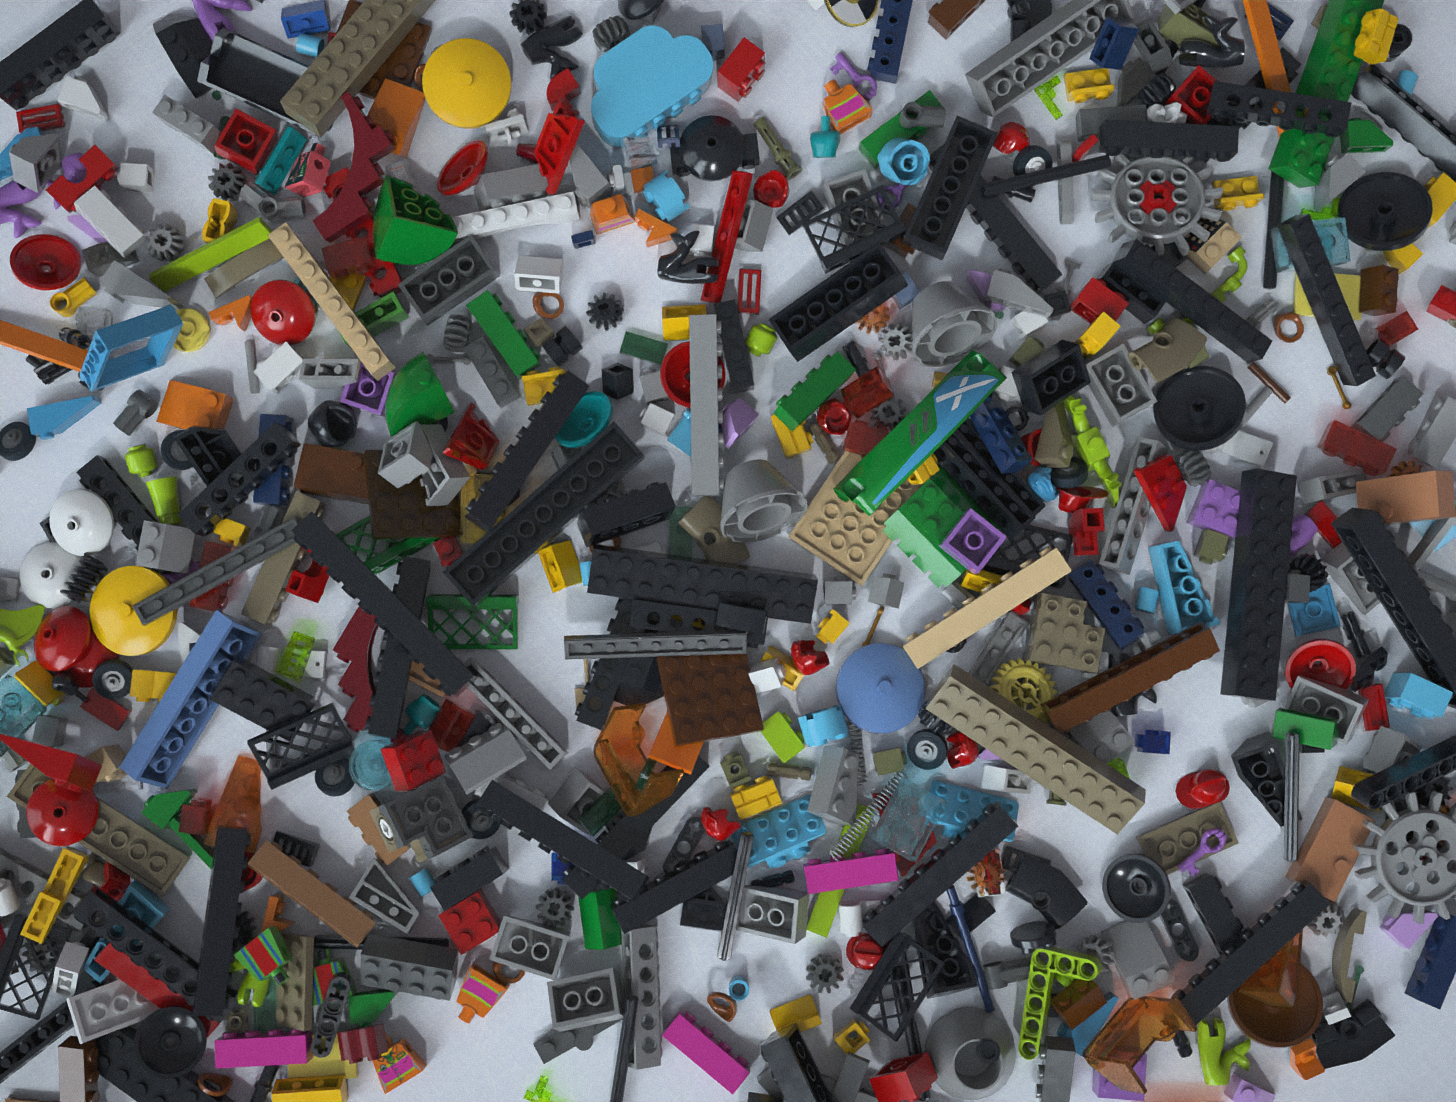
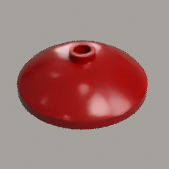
M476 140L460 148L448 160L440 172L437 180L438 191L445 196L456 195L476 185L480 176L484 173L488 161V146L483 141Z
M38 234L24 238L14 246L10 254V267L14 276L24 285L38 290H56L68 286L78 277L81 270V258L77 249L69 241L55 235Z
M272 280L260 286L252 297L250 306L252 321L259 333L272 343L279 345L287 342L290 345H295L306 339L312 332L316 320L315 307L310 296L299 285L287 280ZM275 313L279 315V320L275 318Z
M690 341L673 347L665 355L660 368V379L665 393L671 400L678 405L691 408L690 381L686 379V374H690ZM718 356V365H722V379H718V388L723 390L725 368L720 356Z
M61 606L50 612L42 620L34 637V653L38 663L43 668L53 672H61L71 668L81 659L88 647L91 635V627L87 615L81 609L74 606Z
M89 621L91 627L90 640L84 655L74 666L65 670L73 675L76 683L80 685L79 688L93 687L92 676L100 663L109 659H120V654L109 650L99 641L93 631L91 621Z
M1313 639L1302 643L1290 653L1285 663V677L1291 689L1298 675L1347 690L1353 682V677L1356 673V664L1351 652L1343 644L1330 639Z
M50 779L37 787L30 796L26 808L27 823L33 834L47 844L54 846L75 844L87 837L97 823L99 817L97 796L93 790L91 792L83 789L81 793L56 785L54 784L55 779ZM58 808H61L63 810V815L61 817L56 815V810Z

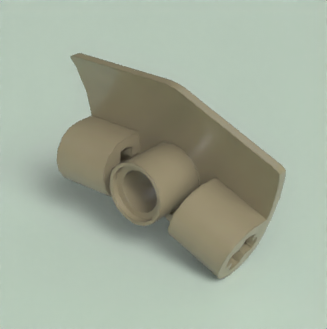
M1172 318L1161 332L1153 336L1151 342L1129 353V362L1136 370L1146 367L1154 381L1159 383L1189 366L1207 342V337L1188 323Z
M703 496L677 523L696 540L706 560L736 564L749 558L750 554L745 543L733 542L730 537L727 536L725 538L720 529L722 507L711 496ZM706 533L712 536V543L710 545L704 542L703 538Z

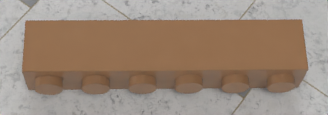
M266 840L250 859L247 866L357 948L376 924L373 921L374 917L366 910L359 911L354 907L356 903L349 899V897L345 896L342 898L336 893L338 891L337 888L328 882L324 884L318 880L320 876L310 868L306 871L300 866L301 861L295 856L290 855L288 857L282 852L283 848L274 841L269 843Z

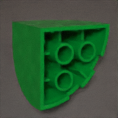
M386 175L378 196L373 222V243L376 259L405 265L422 264L432 261L451 247L458 234L457 227L449 214L445 215L439 209L440 204L427 193L423 196L413 190V185Z
M424 352L417 354L404 364L390 384L385 402V419L391 437L416 421L420 425H431L455 412Z

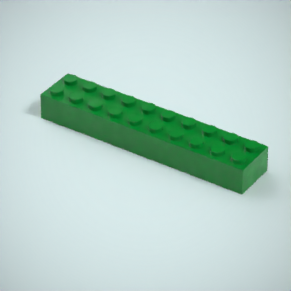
M1329 0L1295 94L1348 102L1363 59L1353 55L1356 47L1355 41L1362 27L1361 20L1366 12L1381 9L1384 0ZM1295 112L1298 117H1305L1303 112ZM1318 116L1320 120L1328 121V118L1326 116ZM1298 129L1284 130L1280 135L1268 169L1298 188L1317 186L1335 137H1327L1325 134L1317 132L1307 134Z

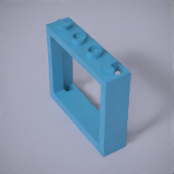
M172 304L96 330L80 371L81 381H85L91 392L165 364L184 324ZM150 337L146 347L108 360L112 350Z

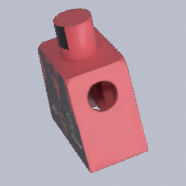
M313 143L309 152L298 156L285 184V188L303 198L322 192L331 164L330 160L323 157L325 152L324 146Z

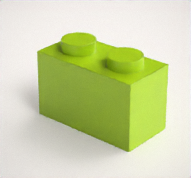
M777 711L763 721L764 730L761 733L781 761L785 763L805 748L803 745L805 741L799 730L794 732L789 726L793 722L785 712L781 714Z

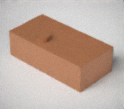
M1435 470L1356 482L1358 508L1377 511L1384 520L1382 523L1384 525L1456 517L1452 471Z
M1325 797L1298 851V859L1293 861L1285 877L1295 883L1305 880L1311 883L1324 898L1335 902L1360 852L1353 849V844H1365L1371 832L1362 824L1363 819L1376 821L1336 799Z

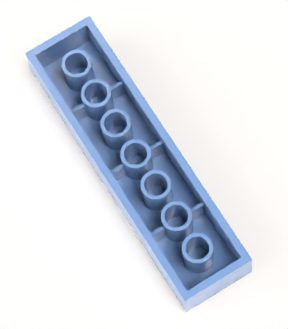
M216 610L119 767L136 781L168 789L219 704L210 700L212 690L234 655L236 654L247 660L262 633L247 622Z

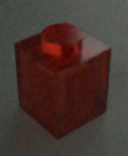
M1405 311L1377 327L1376 330L1378 331V337L1391 346L1417 331L1418 327L1408 311Z

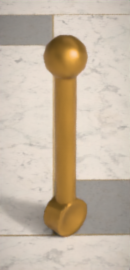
M1331 366L1327 369V374L1333 378L1343 401L1342 407L1346 410L1350 409L1351 403L1347 401L1336 376L1337 369Z
M880 606L867 639L862 643V647L870 645L871 638L885 607Z

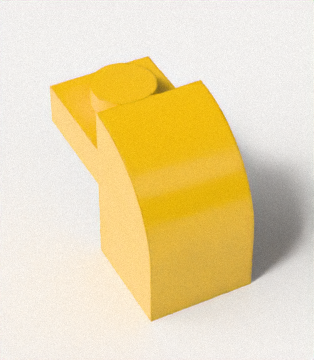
M1413 243L1400 249L1383 251L1386 261L1391 267L1398 269V274L1410 268L1423 255Z

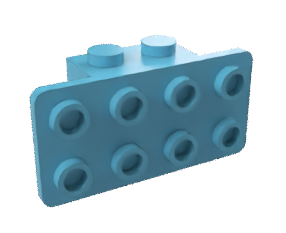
M933 780L930 786L925 817L928 821L944 825L942 836L950 839L954 834L963 832L966 829L965 825L971 819L980 817L983 814L982 810L988 804H994L997 801L1017 822L1019 803L1011 799ZM1016 829L1003 841L1012 842L1015 838Z
M806 795L740 824L741 828L731 835L736 849H738L742 832L746 831L754 835L748 868L765 860L770 869L782 867L792 859L804 857L811 851L808 841L826 834L827 829L822 817L807 811L811 795Z

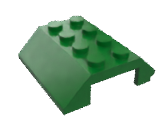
M942 466L938 472L931 476L884 522L886 527L882 530L892 541L897 538L901 540L897 546L908 557L912 554L916 556L912 561L924 574L928 570L932 572L928 578L938 588L943 584L946 587L949 586L967 569L938 546L966 510L971 508L1002 532Z

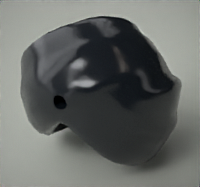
M326 400L320 403L308 417V427L311 433L324 446H343L356 435L358 426L357 416L348 404L340 401Z

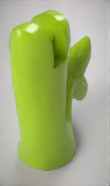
M235 958L234 963H230L229 972L235 973L238 970L246 969ZM248 971L238 990V1003L247 1005L251 989H254L252 1005L253 1007H261L268 990L270 978L258 981Z
M1221 1017L1213 1018L1214 1036H1210L1208 1022L1204 1018L1198 1023L1197 1029L1198 1050L1204 1082L1207 1085H1227L1230 1083V1070L1233 1063L1238 1064L1247 1071L1250 1070V1062L1246 1053L1250 1049L1251 1039L1248 1038L1238 1043L1220 1057L1226 1037L1224 1021Z

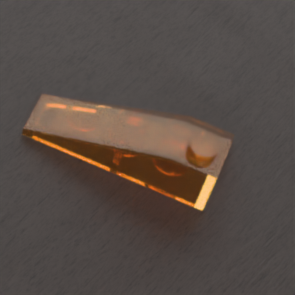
M238 755L211 820L204 842L205 845L215 846L217 825L246 827L248 829L247 833H251L250 846L245 847V852L255 854L262 833V825H260L261 767L257 760Z
M1303 929L1239 986L1238 991L1271 1006L1293 1007L1299 987Z

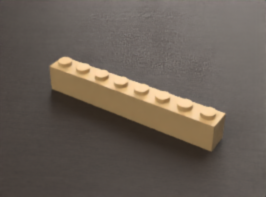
M285 222L271 232L268 237L370 374L378 381L395 369L394 364L294 230Z
M1048 546L1039 552L1041 557L1034 561L1031 558L1019 565L1021 569L1013 574L1012 571H1009L1000 577L1002 582L995 586L993 583L981 589L983 594L977 598L973 595L962 602L963 607L955 610L953 607L943 614L944 619L938 623L936 620H933L925 625V631L918 635L917 632H914L905 638L907 642L903 645V648L916 668L919 669L1070 573L1072 568L1056 546L1052 549L1051 546Z

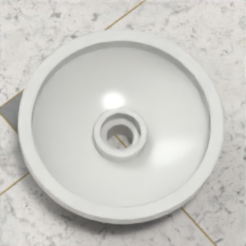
M85 489L71 490L62 494L51 508L49 518L51 532L57 543L67 552L78 556H85L84 553L93 555L102 551L111 541L114 533V517L109 505L98 494Z
M47 542L38 545L26 555L20 568L19 577L23 592L33 603L43 605L45 608H58L71 604L74 601L61 594L60 590H68L65 582H73L69 576L70 574L78 575L74 568L76 566L83 567L79 563V560L83 557L67 552L57 542ZM47 570H49L50 576L48 578L45 577V572Z

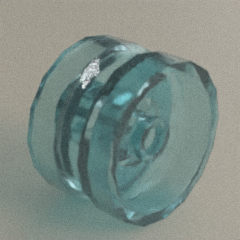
M389 739L367 741L360 744L352 752L349 760V772L352 780L359 787L378 791L393 785L380 750L391 744Z

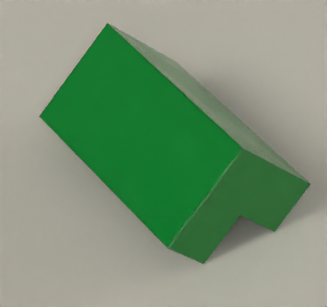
M1278 708L1275 715L1273 738L1286 740V732L1296 731L1300 734V744L1331 750L1338 740L1339 730H1336L1338 719Z
M611 887L608 890L604 888L591 890L583 900L578 896L585 949L604 950L622 945L621 927L609 905L617 897L615 896L617 891Z

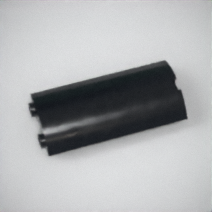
M222 28L214 35L211 54L201 61L197 82L313 133L287 115L280 102L309 66L226 28Z

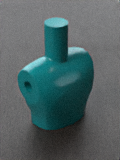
M821 116V130L811 133L810 143L814 158L836 157V150L840 143V133L830 130V116Z
M422 694L406 708L405 712L411 720L403 731L410 735L417 726L428 729L434 723L441 706L427 694Z

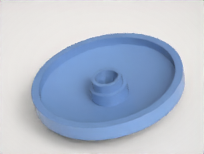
M876 643L861 647L850 654L839 669L836 679L838 704L841 705L846 718L864 731L890 733L902 729L916 717L923 704L925 684L920 668H916L907 652L897 646Z

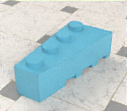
M1180 541L1148 547L1168 635L1177 634L1200 621L1208 627L1219 625L1220 622L1214 616L1211 610L1212 606L1200 588L1201 584L1191 569L1192 565Z
M137 880L128 886L125 895L120 901L122 906L152 928L170 910L166 904ZM121 925L113 926L117 932L124 931V927ZM106 938L99 939L83 967L99 983L111 973L94 960L110 942ZM133 939L131 941L134 945H137L141 940Z

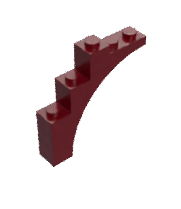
M349 92L342 95L341 98L349 112L353 127L354 152L352 166L347 181L338 197L323 213L312 220L323 239L329 243H332L375 215L372 211L374 206L368 196L365 195L384 182L382 175L385 173L377 161L396 150L393 144L396 140L390 130H384L380 125L376 127L371 116H366L362 109L365 106L358 96L354 97Z
M360 606L333 648V651L338 653L337 658L346 663L352 661L338 685L343 688L342 692L352 698L357 696L343 718L348 723L347 727L355 732L360 730L367 731L365 729L367 716H372L373 707H370L372 693L376 694L371 666L372 648L376 632L379 628L374 622L376 616L374 614L370 616ZM399 727L397 740L390 739V742L398 741L408 736V734Z

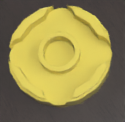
M178 309L176 312L184 324L173 347L188 353L198 351L209 340L211 332L209 321L202 313L195 309Z

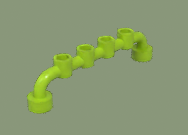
M1241 245L1237 246L1226 256L1231 263L1235 261L1238 263V270L1211 293L1212 296L1222 303L1227 299L1224 294L1228 290L1233 293L1242 286L1240 280L1247 272L1248 265L1244 257L1246 251ZM1158 317L1147 326L1146 330L1151 335L1161 332L1165 322ZM1187 317L1182 319V321L1193 326V322Z

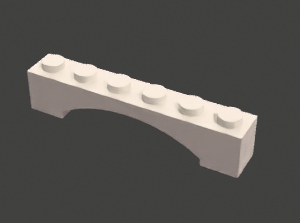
M574 192L451 217L458 231L456 239L451 246L453 247L470 234L477 240L488 235L520 227L551 223L563 224L580 220Z

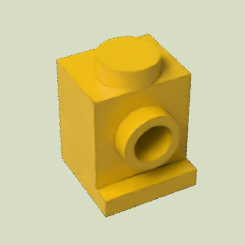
M227 518L221 520L213 532L221 535L219 540L230 544L233 543L234 546L240 547L246 543L251 527Z
M831 609L829 612L831 618L829 619L826 616L818 625L821 630L816 637L825 645L828 642L833 644L850 624L834 609Z
M853 1019L833 1036L846 1055L848 1052L854 1054L870 1041L867 1035L870 1030L862 1020L858 1023ZM855 1031L857 1032V1036L855 1038H850L849 1033Z

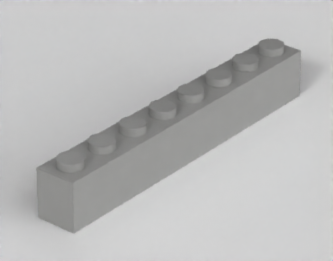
M716 314L689 315L692 496H720V491H724V477H720L719 468H724V456L719 455V446H723V432H719V423H723V410H719L718 401H723L722 388H718V379H722V365H718V356H722V343H717V334H722L721 321H717Z

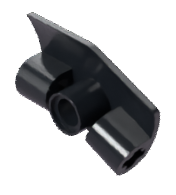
M1006 0L1009 6L1007 13L1010 18V43L1052 14L1051 0ZM1018 5L1023 8V13L1018 10Z
M1025 853L1017 872L1012 873L1005 886L1007 892L1030 903L1033 908L1038 910L1049 923L1055 926V930L1068 923L1088 903L1086 898L1061 870L1028 853ZM1038 894H1044L1046 896L1043 900L1040 901L1034 899L1035 896Z
M1366 999L1349 1012L1351 1015L1349 1018L1330 1025L1327 1021L1319 1023L1311 1035L1316 1045L1317 1057L1324 1069L1363 1060L1395 1037L1393 1031L1381 1018L1382 1015L1369 999ZM1347 1023H1350V1029L1346 1032H1343L1344 1026Z

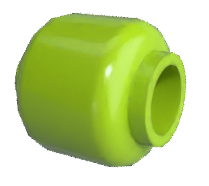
M761 322L759 325H752L745 339V344L750 347L749 352L758 357L761 354H770L777 341V335L774 333L775 329Z
M146 444L128 448L129 452L124 455L129 472L131 474H138L139 478L152 475V470L158 466L154 449L147 447Z

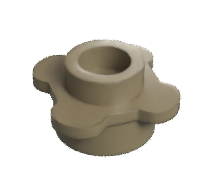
M231 1010L225 1017L227 1019V1026L225 1028L227 1032L240 1031L244 1033L248 1030V1012L246 1010L236 1012Z

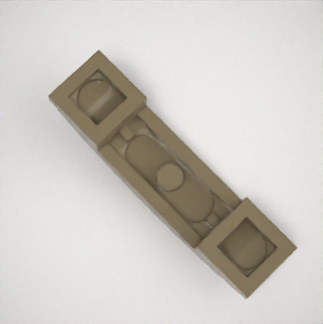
M269 238L226 262L204 278L215 298H218L235 288V285L270 264L274 265L284 259V257Z
M1356 908L1348 914L1345 919L1346 922L1342 924L1343 930L1340 929L1337 934L1332 957V972L1336 991L1340 993L1344 1001L1349 1003L1353 1001L1356 980L1347 976L1354 933L1364 934L1367 912Z

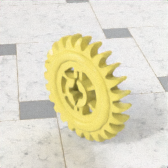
M1017 658L1015 661L1011 659L1007 664H1001V669H997L994 672L999 677L995 676L990 679L996 685H992L990 688L1047 724L1048 720L1040 704L1054 698V695L1058 693V690L1053 689V686L1056 684L1055 681L1049 680L1051 674H1045V667L1039 669L1038 663L1033 662L1031 664V661H1023L1021 658ZM1023 678L1022 684L1017 679ZM1028 681H1031L1035 685L1036 689L1033 685L1029 684ZM1029 704L1033 709L1026 710V705Z

